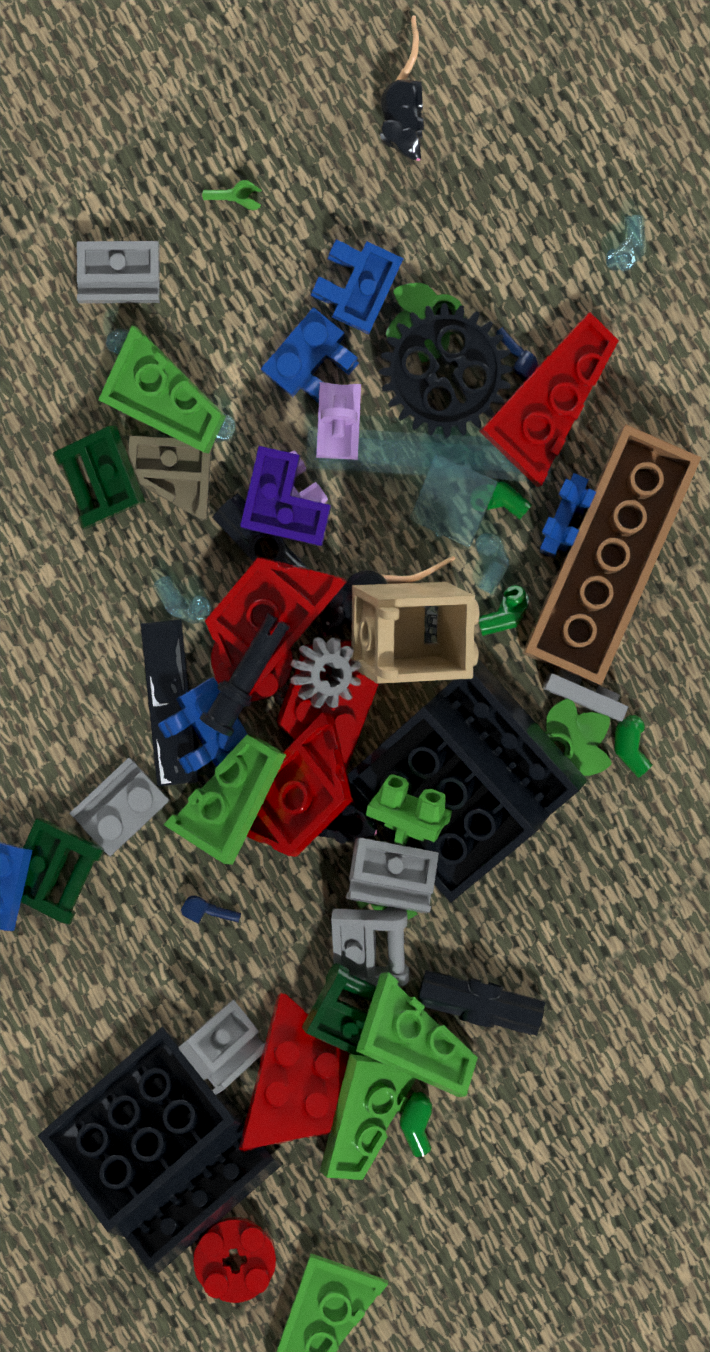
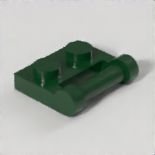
M107 426L53 452L56 464L62 465L81 514L78 520L82 530L103 523L111 517L146 502L116 426ZM80 456L100 507L95 508L77 462Z
M36 818L23 848L33 851L21 903L61 923L70 925L76 914L73 908L95 861H100L105 849L42 818ZM70 850H73L80 854L59 902L55 903L48 898Z
M335 963L328 971L326 983L306 1018L302 1029L307 1034L353 1055L366 1056L357 1052L356 1049L368 1013L339 1000L338 997L342 990L345 989L372 1002L376 986L350 974L349 968Z

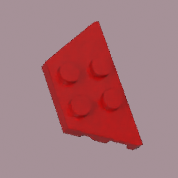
M258 557L205 620L211 637L216 641L219 648V655L224 667L228 669L230 676H232L257 634L267 613L278 618L270 632L271 635L279 622L283 621L288 624L290 629L285 633L250 692L252 694L347 581L343 577Z
M351 639L340 640L341 648L345 646L351 647ZM313 644L304 645L313 650ZM302 655L300 656L299 661L304 660V657ZM324 665L323 668L326 671H320V679L327 681L329 678L326 674H332V667ZM295 669L294 675L300 674V670ZM354 671L352 676L359 678L361 684L359 686L349 684L347 687L352 693V698L346 700L339 696L338 707H329L325 701L321 708H317L311 705V697L303 700L298 696L302 685L290 683L276 722L289 736L296 740L322 712L331 714L335 720L345 770H347L379 684L360 672Z
M322 712L283 752L286 754V757L247 834L248 838L259 843L268 844L274 850L287 856L297 857L352 802L335 720L329 713Z
M280 993L277 995L239 1150L247 1151L257 1147L291 1142L296 1139L310 1138L331 1132L349 1052L307 1034L302 1029V1026L308 1014L287 994Z

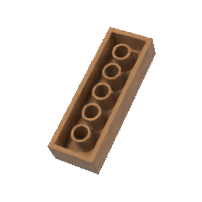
M627 424L624 425L617 436L594 491H596L591 506L585 509L577 527L579 533L573 546H569L522 654L555 669L571 673L581 678L582 681L596 687L602 685L702 457Z

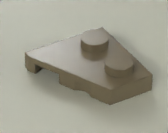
M129 436L128 457L139 485L198 519L207 520L212 448L208 454L175 438Z

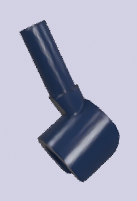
M502 327L495 334L503 335L504 338L501 341L510 350L512 355L518 358L512 366L513 372L526 380L538 367L537 358L531 352L523 350Z
M196 895L188 897L181 908L183 916L198 924L205 913L239 923L241 917L239 912L217 907Z

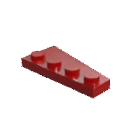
M591 312L587 313L498 409L495 415L479 430L537 488L544 483L551 464L561 451L568 432L574 421L578 419L585 400L592 387L596 385L619 341Z

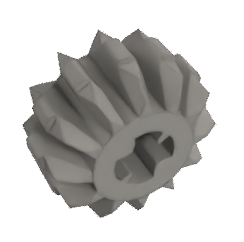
M315 638L313 650L304 645L299 647L304 660H292L291 666L299 669L300 674H296L290 679L292 684L302 685L298 696L303 700L311 697V705L317 708H321L325 701L329 707H338L339 696L350 700L352 693L347 688L349 684L354 686L361 684L359 678L352 676V672L361 668L359 661L350 660L354 653L353 648L349 646L341 648L340 640L331 638L327 644L322 638ZM324 665L332 667V674H326L329 678L327 681L320 679V671H326L323 668Z

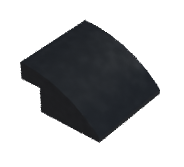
M479 659L476 666H473L472 679H453L347 775L350 791L366 809L391 774L405 778L409 783L407 794L419 798L424 789H433L445 794V809L452 811L450 822L443 827L438 839L432 842L427 839L420 841L410 837L405 846L439 853L434 885L450 903L534 835L547 818L579 792L588 781ZM377 820L379 824L395 840L396 831L384 827L385 823Z
M163 1026L37 1135L108 1233L125 1237L147 1269L158 1273L283 1165V1162L269 1145L247 1151L239 1150L246 1117L223 1091L217 1095L214 1094L212 1091L215 1088L208 1078L202 1079L178 1047L181 1044Z

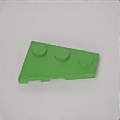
M131 326L98 400L187 445L209 454L226 416L138 327Z
M247 734L215 768V775L202 789H196L188 797L189 803L178 815H172L164 823V826L223 864L233 865L286 754L257 736Z
M389 972L380 973L356 1051L456 1097L467 1096L478 1057L445 1025H439L423 1010L425 1006L419 1000L408 996L397 985L399 981Z
M350 1054L320 1172L326 1178L364 1179L387 1139L386 1130L397 1111L403 1112L409 1100L406 1096L416 1078L368 1056Z
M310 1253L276 1352H336L353 1327L363 1318L366 1310L376 1297L380 1296L386 1288L388 1280Z

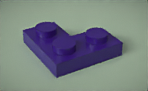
M262 446L258 447L240 525L241 528L313 545H323L331 505L291 496L300 455Z

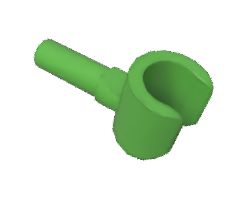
M242 180L233 189L203 190L202 197L203 200L236 201L248 210L254 211L260 208L261 204L247 198L252 192H261L262 189L247 180Z

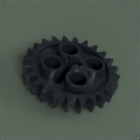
M446 303L442 304L439 315H434L430 306H426L424 310L425 319L421 320L412 312L409 315L412 325L410 328L401 323L396 325L401 338H387L386 342L394 351L393 353H381L380 356L382 360L390 363V367L383 368L378 372L380 376L390 378V382L381 388V392L394 393L395 397L391 399L387 406L391 408L401 405L403 410L398 417L399 421L404 420L409 415L414 418L411 430L415 431L422 423L427 424V436L431 437L436 427H441L444 439H447L450 436L451 428L456 426L459 434L464 436L467 430L466 423L470 422L478 430L482 427L479 415L482 414L490 419L495 414L489 405L491 403L501 406L504 404V399L497 394V391L508 390L511 387V384L501 380V375L513 371L512 367L501 365V360L510 354V350H497L496 345L504 337L502 334L490 337L488 332L493 322L490 321L480 327L477 324L479 319L478 311L467 319L464 318L463 305L458 307L454 315H449ZM449 332L458 334L463 341L462 350L456 354L446 352L441 344V338L444 334ZM429 339L432 341L437 354L445 366L452 364L455 367L451 377L466 398L465 403L459 402L446 377L437 378L435 373L439 369V364L425 346V340ZM412 354L423 355L428 362L427 372L422 375L410 373L406 367L407 357ZM470 367L477 368L483 373L484 384L481 388L471 389L464 384L462 378L465 369ZM442 389L448 394L449 405L445 410L438 411L429 406L427 395L431 390Z

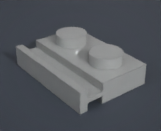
M77 241L78 303H160L159 241Z
M559 670L558 675L548 673L542 689L569 699L595 712L604 714L616 721H623L629 706L618 702L619 694L601 686H597L595 692L580 686L581 678L563 670Z
M129 757L69 814L76 819L92 839L104 848L107 855L111 857L156 815L170 799Z
M357 838L354 843L349 876L350 886L346 899L429 913L439 853Z
M232 1000L178 1048L202 1079H209L215 1087L212 1091L217 1095L263 1054L265 1043L263 1044L256 1035L259 1032L235 1000Z

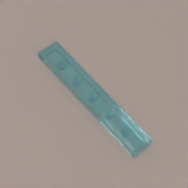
M308 427L306 469L531 482L485 437L450 435L449 438L444 439V436L441 434H433L431 437H428L425 433L359 430L358 460L316 458L318 427ZM551 466L548 470V475L544 483H550L551 481Z

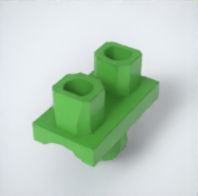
M394 774L389 775L379 792L369 803L366 816L384 822V827L396 831L395 844L405 846L410 837L420 841L427 839L435 842L443 827L450 822L452 811L445 809V794L433 789H424L419 798L407 794L409 783L405 778Z

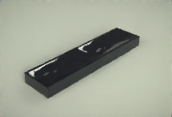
M182 620L142 623L140 625L157 787L199 782L198 770L186 774L178 760L196 749L193 727L190 725L176 735L165 738L157 725L182 710L176 698L189 691Z

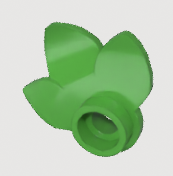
M423 283L400 285L393 290V294L403 311L389 325L386 337L400 339L401 335L398 333L396 325L401 323L410 328L412 325L409 315L412 312L423 320L425 319L424 310L426 306H430L434 315H436L437 311L441 309L442 304L446 303L451 315H454L462 304L451 295H437L433 289ZM452 332L444 334L441 338V344L445 351L448 349ZM429 339L425 340V346L434 358H440L432 341ZM418 354V357L422 363L427 362V359L423 355Z
M569 699L558 702L550 709L546 717L545 733L553 742L559 741L564 745V754L584 776L598 774L612 764L608 755L597 747L607 734L610 725V718L608 716L595 712L578 715L574 702Z

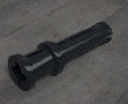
M269 613L266 614L265 620L229 681L224 679L223 682L219 683L217 687L219 693L208 712H202L199 717L206 725L226 736L231 737L233 735V724L244 706H250L253 696L250 694L252 688L285 633L290 629L288 624L281 621L271 635L270 632L278 618Z

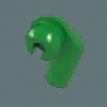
M504 481L477 486L473 490L470 499L471 505L478 511L505 507L519 520L533 505Z
M518 585L508 587L504 592V597L497 612L479 616L478 624L482 636L512 629L520 624L529 605V597L524 588Z
M629 715L616 726L614 751L635 776L639 778L653 764L639 750L640 736L645 730L644 722L636 715Z
M415 1092L409 1097L399 1120L402 1132L415 1157L426 1155L432 1148L425 1129L432 1114L433 1106L429 1096L424 1092Z

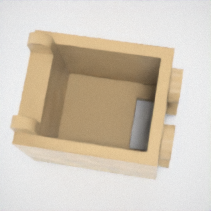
M448 582L352 585L351 647L354 653L351 660L361 663V668L357 671L377 684L472 679L473 666H476L478 662V647L474 641V625L479 621V606L475 600V595ZM425 606H438L437 642L424 643Z

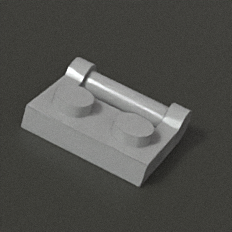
M388 907L385 910L333 909L331 923L334 964L338 963L349 968L350 974L377 986L380 973L389 972L399 981L397 984L399 987L406 985L409 982V967L405 964L404 928L408 924L407 911ZM375 930L387 931L388 965L386 967L377 966Z

